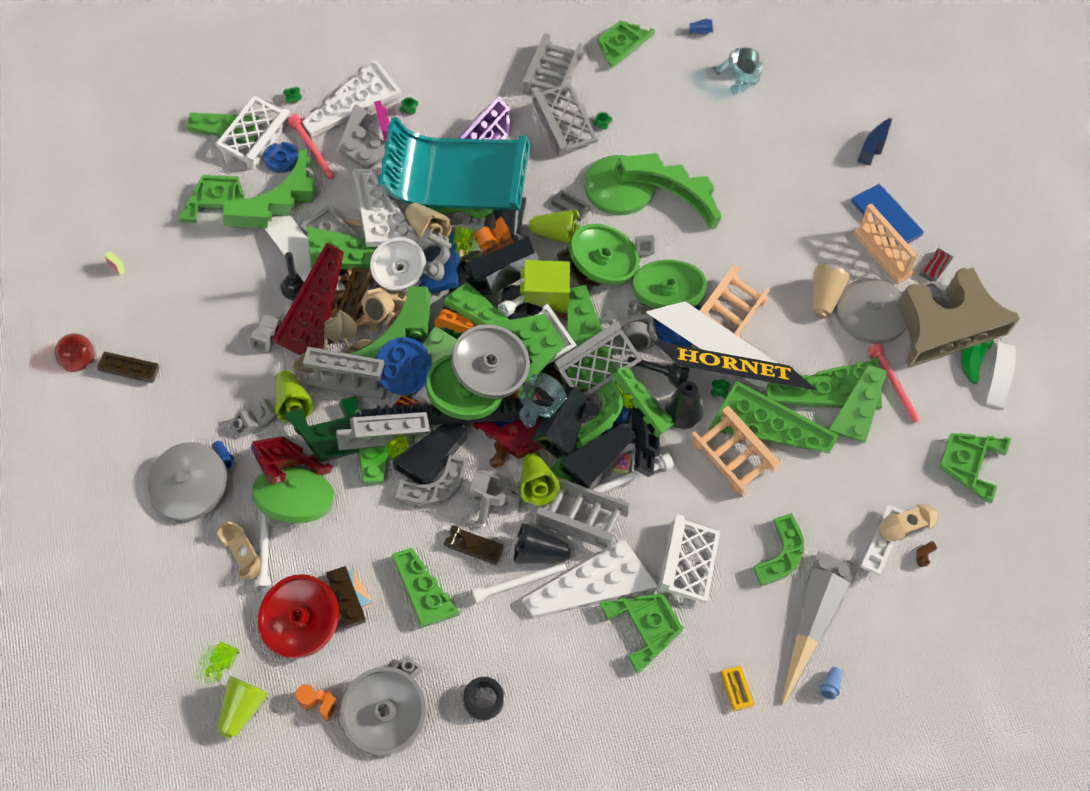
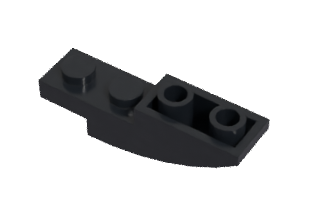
M633 406L631 430L636 436L634 470L650 477L654 475L655 457L660 455V437L656 438L654 435L655 429L651 423L646 424L643 419L645 415L642 410L636 409Z

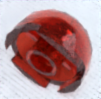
M71 333L61 337L57 342L55 357L58 364L64 370L78 372L86 369L85 366L89 363L92 364L95 358V349L87 337L82 334Z

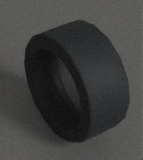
M478 677L466 686L464 706L473 718L489 720L501 712L504 705V691L495 679ZM488 687L495 692L496 703L492 708L480 710L472 704L471 696L477 688Z

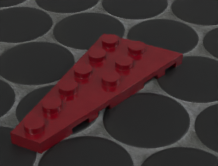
M328 243L325 244L274 335L272 342L299 356L307 351V347L323 349L324 323L330 319L344 255L341 249Z

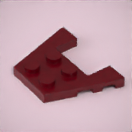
M537 393L528 397L529 400H541ZM543 419L516 420L500 428L494 422L473 423L474 428L485 432V436L500 443V447L518 460L543 449L532 440Z
M284 436L252 441L250 447L269 484L285 482L287 475L280 468L305 464L316 475L331 473L333 467L329 463L324 465L319 462V459L314 454L307 455L303 452L304 448Z

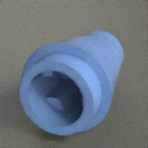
M837 667L830 668L819 685V693L822 697L833 700L839 695L842 678L841 669Z

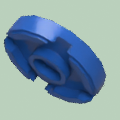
M274 143L265 150L264 162L269 170L276 173H286L294 169L299 154L297 148L290 143Z

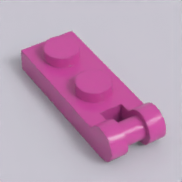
M381 100L374 101L385 142L388 137L387 127L390 124L389 117H386L388 116L386 106L382 107Z

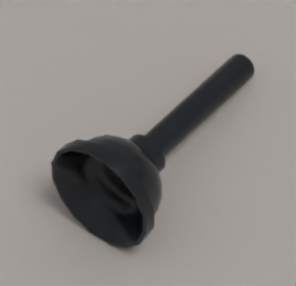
M287 252L285 258L289 275L284 278L280 288L285 298L295 300L304 281L296 273L293 254Z
M629 356L627 362L631 363L636 358ZM642 360L635 365L663 373L676 389L681 383L687 381L689 374L688 367L678 366L676 363H673L671 366H663Z

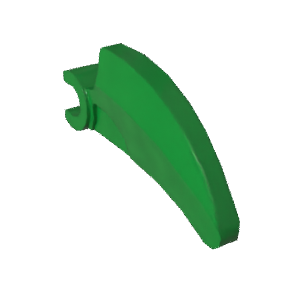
M991 340L989 343L985 342L966 348L962 351L961 366L964 374L972 384L978 383L982 360L987 350L992 347L994 340Z

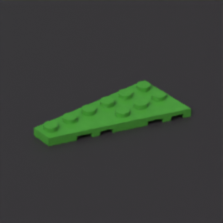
M307 226L311 269L326 243L344 252L341 269H371V258L377 247H366L365 239Z
M586 285L570 288L567 332L578 347L603 331ZM600 347L597 350L596 356L607 358L609 348ZM583 358L581 366L592 368L593 358ZM596 359L594 369L605 371L607 361ZM609 362L607 372L615 373L617 371L615 363ZM570 367L566 369V375L576 379L578 369ZM580 369L578 379L589 381L591 371ZM593 372L591 382L601 383L604 374ZM577 382V388L581 392H587L588 384Z
M873 358L871 361L864 363L861 361L847 367L840 366L819 371L809 376L807 374L802 375L817 391L768 383L766 386V396L782 405L842 408L866 367L871 365L879 368L878 358ZM881 393L878 399L876 410H881L882 408Z
M739 381L735 382L708 429H712L722 421V410L729 406L761 441L829 454L839 438L838 434ZM731 426L725 427L720 431V433L735 435V431Z

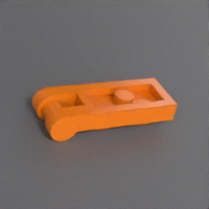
M442 309L434 320L436 327H447L458 333H464L468 329L478 326L461 314L447 309Z

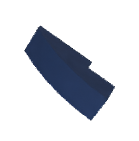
M888 118L880 123L869 134L862 146L857 162L871 166L874 154L881 155L892 118Z

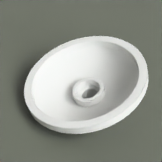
M405 237L391 238L380 244L374 251L370 264L371 273L376 282L387 290H406L421 279L426 259L423 250L415 241ZM403 266L404 269L399 271V268Z

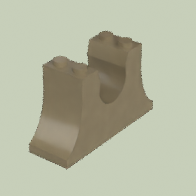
M974 267L959 269L946 289L948 300L954 309H946L939 306L923 283L919 285L912 284L906 287L897 304L910 336V351L905 361L908 368L1007 336L1020 318L1017 312L1004 308L990 296L980 281Z

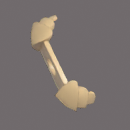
M917 504V508L897 515L889 514L879 525L880 535L886 541L895 542L903 540L905 533L924 526L931 530L937 522L938 511L929 505ZM908 515H912L916 518V525H911L908 523Z
M228 521L222 523L217 530L218 539L222 542L223 547L230 546L241 567L237 572L239 578H256L260 571V559L251 546L244 528L235 522ZM245 545L247 547V554L241 557L239 550Z

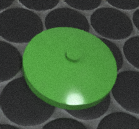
M626 155L603 157L594 162L587 170L584 182L586 196L596 208L613 215L633 214L646 207L653 197L655 188L653 185L638 182H620L615 166L619 157Z
M603 224L584 225L574 233L569 244L570 256L575 266L585 276L605 285L624 284L633 278L639 268L640 259L635 245L625 234L613 227Z
M667 259L650 262L639 268L633 278L635 296L643 304L654 309L681 302H687L691 306H695L703 300L707 289V280L701 270L692 264L679 260Z
M452 354L440 358L431 366L426 380L427 395L432 404L444 414L457 419L474 420L491 414L500 405L502 398L489 399L480 397L468 391L458 381L452 368Z
M301 467L280 468L287 475L285 482L269 484L264 473L260 474L254 481L252 499L255 506L268 517L287 523L312 522L325 516L333 504L334 491L331 484L323 476L316 475L309 469Z

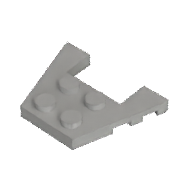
M355 104L338 152L364 169H370L380 163L384 157L385 142L359 126L368 116V111Z

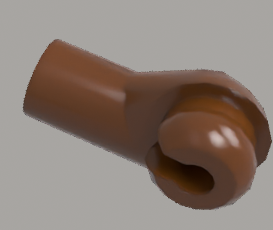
M498 442L493 444L496 453L489 460L493 468L503 465L507 459L506 450L500 447Z
M933 541L917 549L916 562L920 567H926L930 564L929 554L937 550V546Z

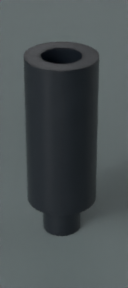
M593 398L586 399L584 407L586 413L592 417L598 415L600 408Z

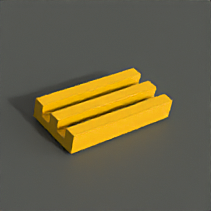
M737 666L721 670L720 674L732 711L744 710L747 707L752 708L754 703L742 667ZM734 672L738 673L747 702L745 703L743 701ZM727 674L730 675L739 704L736 703Z

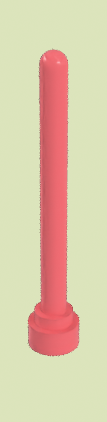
M298 114L291 115L287 119V123L292 129L297 130L329 179H333V172L302 127L303 121Z
M881 343L874 344L868 349L869 354L872 358H878L882 369L887 371L886 376L914 423L919 422L918 414L884 357V347Z

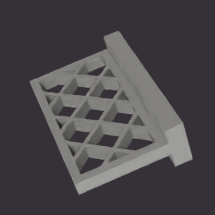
M571 83L543 92L540 90L533 92V105L558 157L565 156L566 152L598 142V138ZM569 90L570 97L567 98L560 95L561 91ZM549 95L555 97L554 103L546 101L545 97ZM558 99L567 102L565 108L556 105ZM569 103L577 107L576 112L567 109ZM553 109L562 111L561 117L553 115ZM565 113L574 116L572 122L563 119ZM576 117L584 121L583 126L574 123ZM560 122L569 126L567 132L559 128ZM572 127L581 130L579 136L569 133ZM583 132H586L590 134L592 138L586 140L584 138H581V135ZM567 137L575 139L576 143L568 146L566 142Z
M618 321L554 362L553 366L557 372L559 371L569 388L574 387L571 381L575 382V387H577V382L588 384V390L584 393L588 397L612 379H615L612 376L613 373L607 372L609 362L620 364L619 369L622 365H627L625 367L630 369L642 361V358L621 329L622 326ZM619 335L624 341L623 348L612 346L613 339ZM600 347L609 348L607 358L596 356L597 350ZM611 349L622 351L620 361L610 359ZM624 352L632 353L636 360L631 363L624 362ZM585 357L593 358L592 368L582 367V359ZM596 359L607 361L605 371L594 369ZM570 367L578 369L576 379L568 377L564 371ZM580 369L591 371L589 381L578 379ZM593 372L604 374L601 383L591 382Z

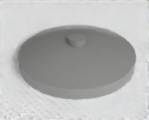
M873 278L856 280L845 287L836 304L838 321L849 335L860 341L871 344L891 342L901 336L907 328L897 307L903 293L894 285L883 280Z
M478 325L465 331L458 338L451 358L452 368L458 381L471 393L489 399L507 397L516 392L523 385L530 368L529 355L523 342L508 329L497 325Z
M196 442L181 443L166 450L153 464L148 477V494L155 508L166 517L178 521L194 520L209 513L219 503L226 489L227 471L221 457L210 447Z
M376 667L359 675L348 687L341 706L342 724L349 739L360 749L376 755H392L411 746L420 736L427 720V700L422 687L410 674L393 667Z

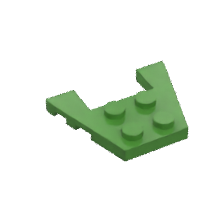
M202 175L193 191V196L185 205V210L179 215V221L196 223L198 208L224 209V200L244 199L239 177Z
M545 314L489 324L508 329L525 345L531 364L527 378L522 385L524 389L530 385V382L541 373L544 367L565 346Z
M950 433L939 468L991 504L994 500L997 485L978 479L986 449L1005 456L1011 438L1004 437L1002 439L988 435L987 437H976L974 434Z
M664 593L637 596V598L633 599L621 598L617 599V601L609 602L605 600L599 604L607 620L627 612L646 645L645 648L630 654L628 657L637 674L642 672L683 631V627Z

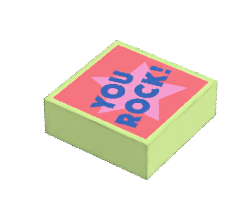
M109 251L104 254L107 265L119 275L125 272L122 260Z
M626 454L610 472L628 474L631 455Z

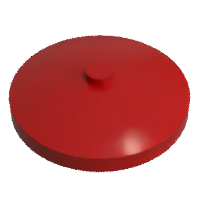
M297 574L280 580L267 592L259 608L258 629L262 640L270 650L286 658L301 659L317 653L326 646L336 630L339 619V607L336 596L326 583L311 575Z

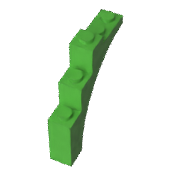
M299 150L298 161L294 170L276 188L253 198L224 200L223 226L268 229V221H272V214L290 215V208H294V202L312 203V197L316 196L317 185H313V177H310V171L306 170V167L310 168V157H307V150Z
M657 153L619 157L615 171L620 182L646 183L665 189L692 206L703 218L709 229H716L722 217L714 203L713 197H711L714 187L708 176L689 178L683 165L663 166V162Z
M427 286L408 287L406 301L393 325L372 344L350 354L375 358L379 349L389 340L399 337L409 338L411 336L420 338L421 336H427L431 294Z

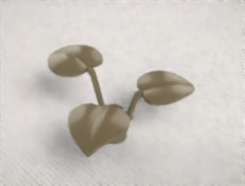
M341 310L338 311L334 318H330L324 323V350H327L328 339L332 341L342 339L347 348L350 349L346 352L347 354L356 352L373 343L369 339L358 340L353 346L348 343L346 338L356 334L357 325L349 315ZM305 352L294 362L293 368L313 373V369L303 367Z

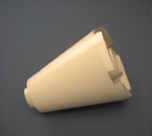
M412 203L407 207L405 215L419 239L427 229H430L433 234L440 233L447 238L449 237L452 225L447 216L419 203Z
M818 265L814 268L812 311L819 318H826L831 315L849 282V273L839 267H836L835 270L830 269V265Z

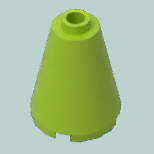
M577 210L536 215L529 221V230L535 235L569 245L574 233L580 228V224H577V219H580V215Z
M285 370L278 373L275 380V414L282 422L290 423L284 417L285 412L302 409L305 418H308L314 409L311 397L292 371Z
M528 454L522 460L521 497L528 504L529 502L535 503V506L550 503L556 498V494L560 490L559 481L538 454Z
M230 676L227 681L216 729L220 730L219 735L227 739H231L232 736L237 737L266 700L269 693Z

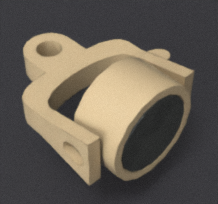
M382 287L367 290L361 300L364 313L374 323L386 320L384 324L388 326V330L401 313L406 301V295L400 291L390 293Z

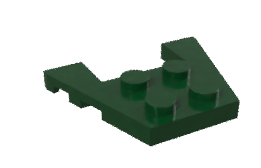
M357 396L340 400L339 404L344 418L309 426L302 409L285 412L284 417L287 422L294 426L296 433L304 438L306 445L321 462L356 454L359 452L358 449L339 450L336 431L351 429L350 419L355 417L354 413L358 410Z

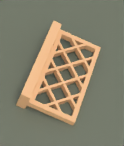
M869 204L860 227L855 229L853 234L897 284H900L912 277L913 272L911 268L917 254L873 204Z

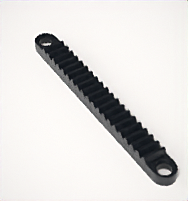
M528 397L524 401L520 398L517 401L510 398L508 402L502 399L494 412L474 420L450 417L438 410L433 404L429 406L427 403H424L423 406L419 403L416 406L409 403L407 407L404 404H401L400 407L393 404L392 408L388 405L381 408L378 405L374 409L359 410L355 416L366 417L427 412L429 425L544 419L551 404L545 400H529Z

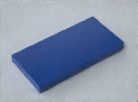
M880 183L853 197L851 200L863 216L867 206L872 203L907 243L916 240L924 234V231Z
M459 232L450 234L448 237L449 243L452 245L449 249L450 257L443 265V278L440 281H435L429 276L422 275L421 287L427 286L430 294L458 287L461 241Z

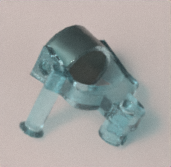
M737 47L730 53L728 59L720 65L714 66V72L720 75L721 71L729 66L730 73L736 77L735 84L731 86V91L733 94L738 95L740 92L747 90L749 86H754L759 82L764 63H759L760 55L756 50L748 47Z
M533 373L529 381L523 383V390L519 394L520 402L524 406L519 413L520 419L525 426L527 425L530 428L536 424V419L539 415L547 418L551 417L567 399L563 386L547 374L542 373L537 378V375ZM532 389L540 398L552 405L550 407H543L532 402L531 400H537L536 396L533 395Z

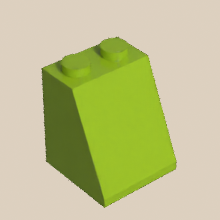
M525 260V267H521V278H524V283H520V294H524V302L541 307L548 304L554 311L567 313L570 294V262Z

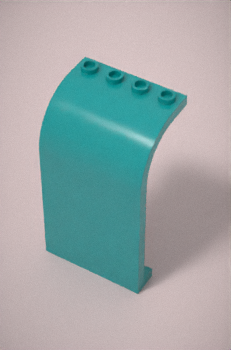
M391 117L390 124L387 127L388 137L384 144L385 153L381 160L382 170L378 176L379 185L388 195L408 204L419 203L425 207L494 210L521 209L531 146L526 135H519L518 140L432 138L409 130L398 117Z

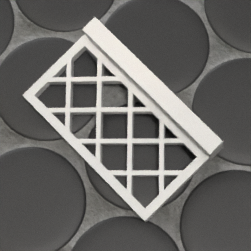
M253 96L218 140L216 146L246 162L247 167L253 170L264 156L267 147L274 143L288 125L287 119L290 117V111L285 108L280 110ZM257 103L262 106V109L253 110L252 106ZM274 112L277 116L268 119L267 113ZM264 114L265 119L256 120L254 115ZM252 115L253 121L243 122L244 116ZM267 123V129L258 130L257 125ZM255 125L256 131L246 132L245 127ZM235 128H243L244 133L234 134L233 130ZM258 136V140L249 143L248 137ZM245 137L246 143H236V139ZM233 139L234 145L227 146L223 144L225 140ZM248 148L249 152L245 156L239 153L238 149Z
M676 514L670 525L657 592L661 594L670 592L706 604L720 531L685 521L684 516ZM685 527L692 529L695 535L688 538L684 532ZM705 534L714 536L713 542L707 544L702 536ZM698 538L703 547L696 550L691 541ZM687 544L692 552L685 555L681 550V546ZM706 550L710 559L704 561L699 552ZM693 555L700 563L695 567L687 559ZM681 561H683L689 569L683 573L677 566V564ZM701 567L707 573V576L702 579L695 571ZM692 573L696 582L689 584L684 576ZM680 578L685 587L683 589L673 587L674 581ZM699 584L704 591L703 596L696 594L692 588Z

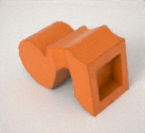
M502 217L495 222L496 227L494 229L483 227L474 234V239L478 242L481 250H486L493 244L496 245L511 237L510 231Z
M307 684L299 686L296 690V699L301 708L309 711L318 704H322L319 710L322 719L327 723L337 706L336 698L331 695V692H325L320 689L314 692V689Z

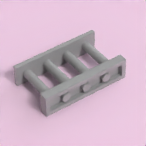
M544 33L523 79L522 93L529 94L531 88L534 87L544 90L559 87L537 81L536 77L540 75L561 80V86L570 83L578 62L583 59L582 43L578 44L576 51L553 45L550 42V35ZM553 51L573 58L570 63L548 57L547 52ZM548 63L568 70L566 74H561L543 69L541 65ZM568 90L561 91L560 95L566 97Z
M307 347L303 367L311 368L314 371L310 374L308 387L383 399L385 389L378 380L380 381L384 360Z
M427 412L351 418V429L337 430L336 435L339 450L410 445L413 444L412 435L427 434L430 432Z
M557 477L560 490L548 509L539 507L536 513L537 525L611 552L614 546V534L611 532L620 515L628 517L630 503ZM564 495L575 498L567 516L555 513ZM583 501L594 505L585 523L574 520ZM601 508L612 512L604 530L593 527Z

